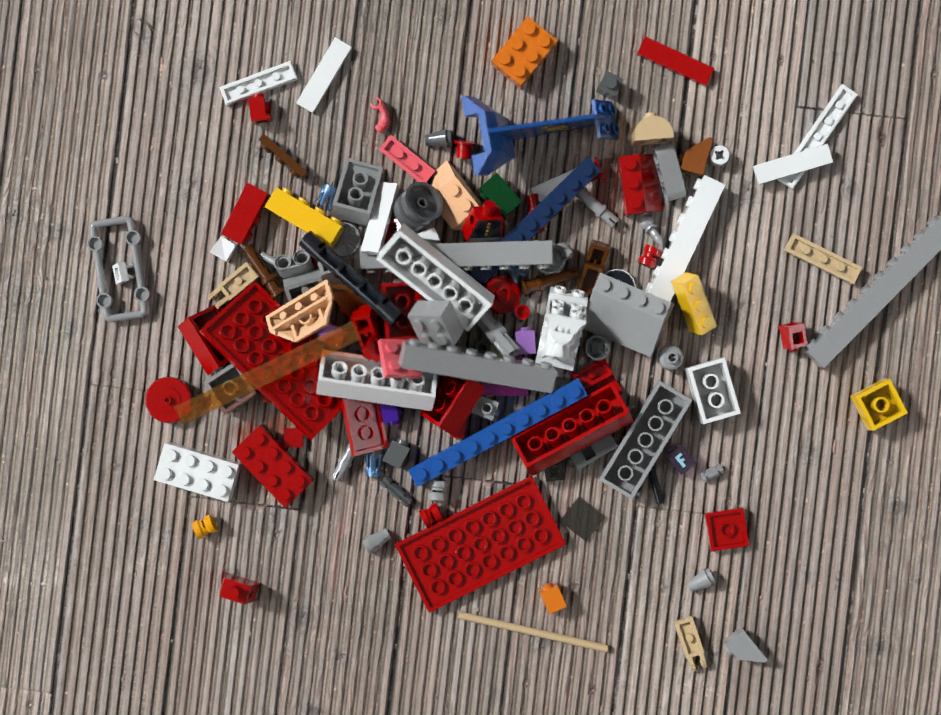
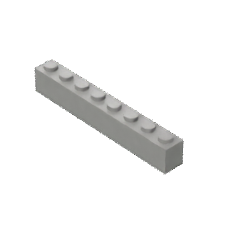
M417 339L403 340L398 361L400 367L404 369L552 393L557 375V370L549 362L542 361L539 364L527 358L516 360L513 356L504 355V357H499L492 352L481 354L474 349L468 348L464 351L452 345L441 347L438 343L429 342L424 344Z

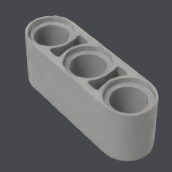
M669 143L653 148L652 154L666 202L686 197V189L673 144Z

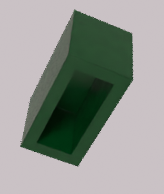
M498 173L494 174L479 187L481 191L480 197L484 201H493L495 206L499 207L503 218L507 217L522 203Z

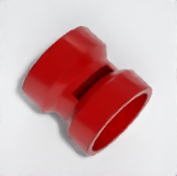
M646 244L643 249L644 253L637 262L655 270L657 266L656 261L663 252Z
M436 502L431 504L430 508H423L419 511L421 519L427 528L436 521L444 520Z

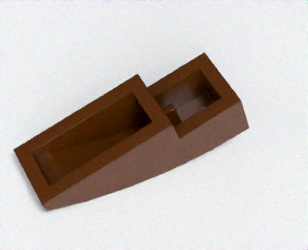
M594 239L591 240L576 288L588 294V303L599 274L603 273L610 250V244Z

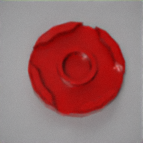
M498 276L486 284L485 288L495 295L493 304L489 308L491 311L497 314H507L514 311L519 305L521 292L513 279Z

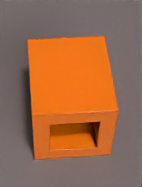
M549 582L539 590L549 615L567 607L557 583Z

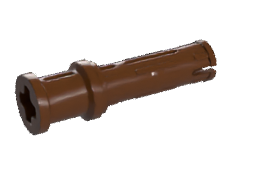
M249 244L243 248L242 252L262 279L261 284L266 286L271 293V298L275 299L284 293V287L277 280V275L268 269L254 246Z
M575 266L574 268L560 271V273L544 277L537 275L536 278L527 281L521 280L520 283L524 296L527 297L528 294L537 291L544 292L547 287L579 279L577 267Z

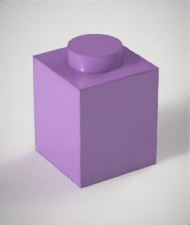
M521 327L519 331L515 332V344L520 349L516 355L536 354L535 331H530V327Z

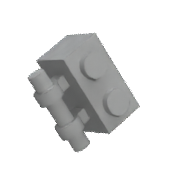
M319 269L284 279L283 285L288 301H292L323 282Z

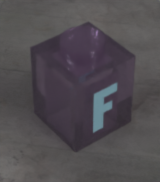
M672 444L667 448V453L664 455L681 475L696 463L681 444Z

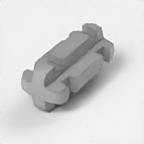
M717 464L716 467L712 466L705 470V473L701 472L700 475L703 481L707 483V480L711 481L720 476V473L724 474V469L721 464Z

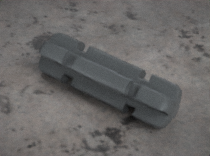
M385 476L380 481V485L387 488L391 495L400 500L401 504L405 507H408L412 502V498L408 494L405 495V492L399 486L392 483V480Z

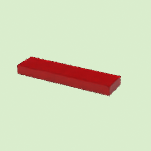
M646 36L636 54L705 87L714 70L713 67Z

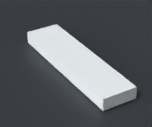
M336 37L334 38L296 102L297 105L311 113L315 112L350 53L351 46Z
M288 61L219 88L226 106L251 98L255 94H261L296 81L298 78L292 62Z
M825 144L754 165L753 169L757 183L760 185L833 163L829 146Z
M380 182L360 250L363 254L378 255L383 248L400 187L398 183Z

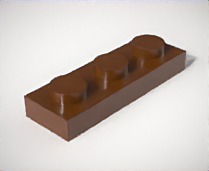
M265 134L259 138L263 143L261 147L267 153L272 151L277 155L275 159L282 166L287 164L291 168L289 171L297 179L299 177H302L304 180L309 173Z

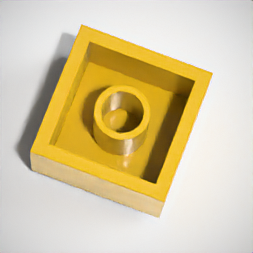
M884 378L850 395L867 430L874 431L908 414L891 379Z

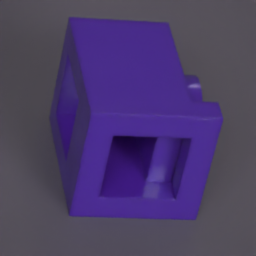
M380 404L384 423H388L389 426L400 424L399 416H403L401 407Z

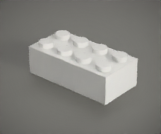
M166 442L162 449L154 480L228 502L232 500L242 463L176 443Z

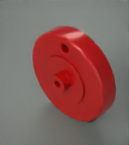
M163 377L154 381L149 386L145 396L146 408L150 415L164 423H173L183 419L189 413L193 403L192 392L188 385L175 377Z

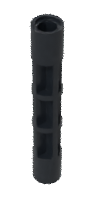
M309 231L303 236L299 246L326 267L334 277L343 282L356 296H359L390 326L395 325L400 320L404 311L378 291L367 279L353 269L347 261H344L329 248L315 233Z

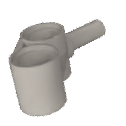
M305 250L296 251L293 257L280 255L275 258L265 252L260 254L264 261L274 265L279 276L284 279L310 272L314 268L311 256Z

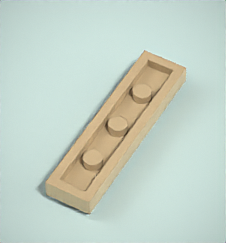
M794 233L784 249V252L851 285H854L862 269L861 266Z

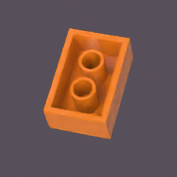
M527 16L491 60V66L521 89L556 47L558 40Z

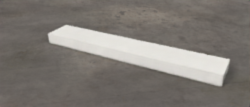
M841 84L793 154L824 145L858 94L844 84ZM805 171L777 180L792 190Z

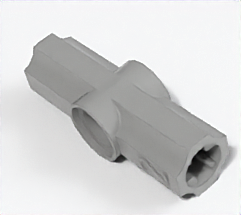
M488 311L475 323L481 329L486 340L492 346L494 345L503 357L504 355L514 357L520 351L519 347L508 336L505 327L499 321H496Z

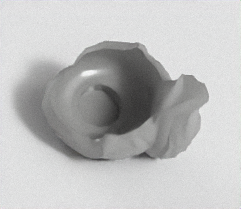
M564 242L554 244V265H550L548 269H538V265H535L538 271L545 274L560 273L566 260L572 257L573 249Z

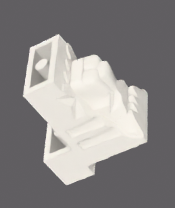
M563 286L550 287L535 363L549 362L553 367L573 371L580 337H582V329H584L586 324L588 294L578 289L574 291L567 290Z

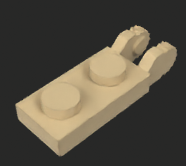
M245 262L222 281L207 297L212 300L222 291L225 297L215 305L219 309L239 295L260 276L249 262Z
M688 616L673 621L691 671H696V666L692 659L695 656H699L701 666L706 668L707 663L704 657V650L693 617Z

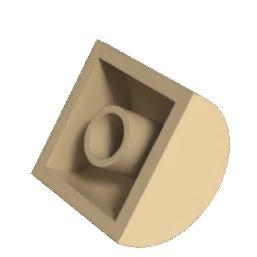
M656 112L646 113L643 120L639 122L632 132L630 144L631 146L669 143L674 138L673 128L666 119L657 116Z

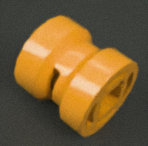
M211 514L204 516L201 521L196 520L192 522L193 530L199 539L206 537L208 533L213 534L218 531L217 524Z

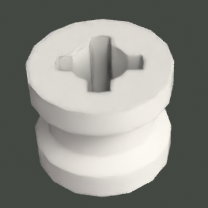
M719 145L715 146L708 155L709 163L718 167L722 166L729 159L728 149Z

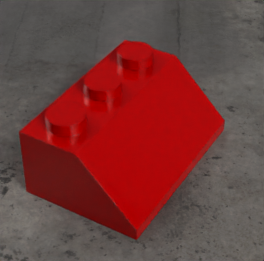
M653 154L619 156L617 161L624 215L629 216L663 211L659 177Z
M215 305L188 317L177 326L207 375L230 363L199 333L220 312V309H217Z

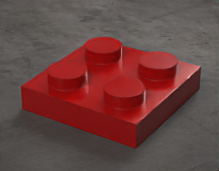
M743 507L704 513L711 552L749 546Z

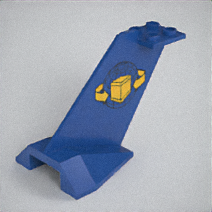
M461 97L464 116L479 118L484 153L471 156L474 174L477 176L489 175L515 158L513 140L596 126L598 139H619V127L615 120L616 110L612 101L591 100L593 114L510 126L508 118L476 97Z

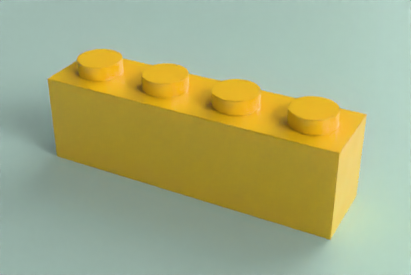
M276 187L265 208L307 233L312 231L328 246L333 248L345 229L341 226L342 222L333 216L331 219L324 216L326 212L318 207L312 209L308 206L309 202L299 197L297 200L292 197L293 193L283 187L280 190Z

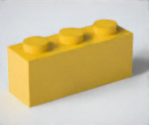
M686 272L671 280L689 332L703 335L716 328L717 325L699 275Z

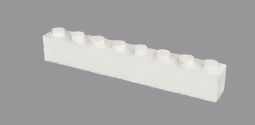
M706 175L702 176L701 179L697 178L693 186L695 192L693 196L688 197L685 203L687 209L685 213L680 214L677 220L679 224L677 231H672L669 237V241H671L669 248H664L660 257L663 259L660 266L657 265L653 271L654 280L652 283L649 282L647 284L645 292L671 302L675 293L671 280L684 274L725 184Z

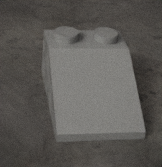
M346 158L332 204L331 217L368 226L384 167Z

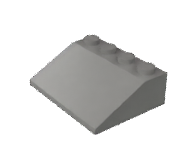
M600 273L587 306L584 329L652 358L675 304Z

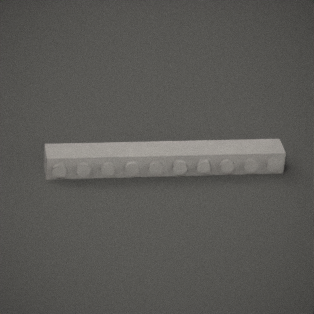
M941 215L933 216L926 223L928 226L924 230H919L913 236L914 240L910 244H905L899 250L901 252L897 258L895 256L886 263L888 267L883 272L881 270L873 276L874 281L870 285L866 284L859 291L861 294L856 299L852 298L846 304L847 308L843 312L839 311L832 318L834 321L829 326L825 325L819 331L820 336L816 340L813 338L808 342L804 353L819 368H825L941 250Z
M554 241L431 244L454 264L461 267L463 271L472 270V267L479 266L480 270H492L491 266H499V270L511 269V266H518V269H530V265H538V269H548L550 265H554ZM360 251V269H366V273H377V269H385V272H392L376 260L378 255L363 254Z

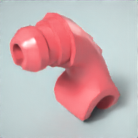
M375 97L379 101V105L373 106L370 103V106L373 110L380 111L381 113L380 121L375 126V129L379 133H383L385 129L389 128L390 115L384 102Z

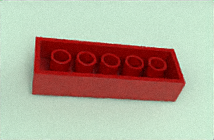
M613 382L511 436L510 439L532 477L634 421Z

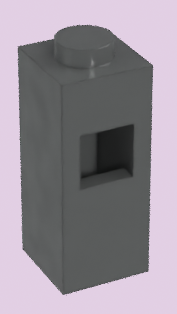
M610 434L571 455L567 460L572 468L576 467L580 470L614 450L618 445Z

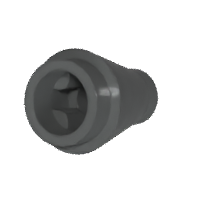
M444 129L425 135L426 146L445 148L453 146L452 130Z

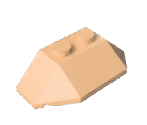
M447 160L435 170L431 185L439 191L443 199L444 206L441 216L453 230H462L471 208L483 206L484 204Z
M326 279L265 316L270 333L298 343L327 326L334 300L329 280Z

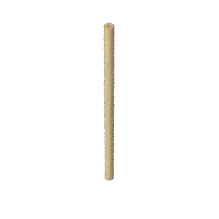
M459 611L458 619L606 653L608 650V645L462 611Z

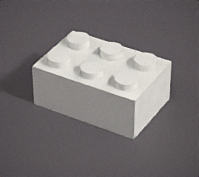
M718 358L684 368L701 424L741 414L725 358Z

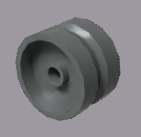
M415 182L395 200L394 213L401 225L404 223L413 231H422L441 215L444 206L443 199L439 191L426 182Z

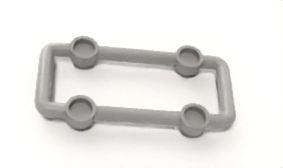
M121 216L92 222L89 227L90 238L87 241V247L93 251L100 293L96 298V303L102 308L104 319L108 322H119L145 317L148 313L147 301L150 299L151 293L144 283L138 246L142 236L136 231L134 220L129 216ZM127 223L128 232L125 234V241L131 245L137 282L134 297L140 302L141 310L111 315L110 306L113 304V298L107 293L101 257L104 241L98 237L97 228Z

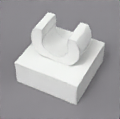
M119 262L112 266L116 285L123 284L136 277L135 274L130 275L127 272V269L134 267L133 264L126 265L125 262Z

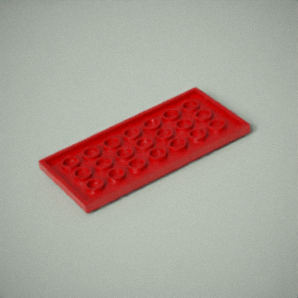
M253 281L210 320L199 333L311 441L342 411L340 399L343 398L316 394L322 349H326L312 335L295 343L270 333L265 316L282 306L275 299H272L271 295L256 281Z
M531 476L395 543L429 613L566 545Z

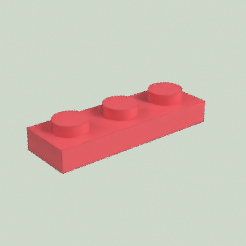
M392 135L379 148L380 152L417 182L427 183L436 172Z

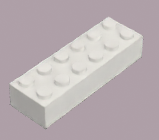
M404 223L381 249L376 260L427 300H450L462 327L467 331L474 326L493 304L495 295Z
M322 349L316 394L432 411L436 396L437 374L422 372V376L419 379L383 378L381 361L376 363L372 359L368 361L363 355Z

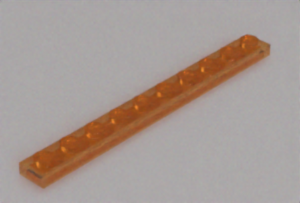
M353 321L174 408L184 425L361 338Z

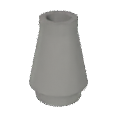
M384 529L366 536L361 542L368 553L371 554L373 552L376 553L391 539V536Z
M708 568L700 571L687 582L690 591L694 592L714 586L713 583L717 582L711 569Z

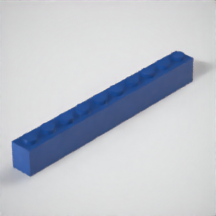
M576 378L555 389L552 393L542 396L410 467L408 471L418 487L588 395L579 378Z

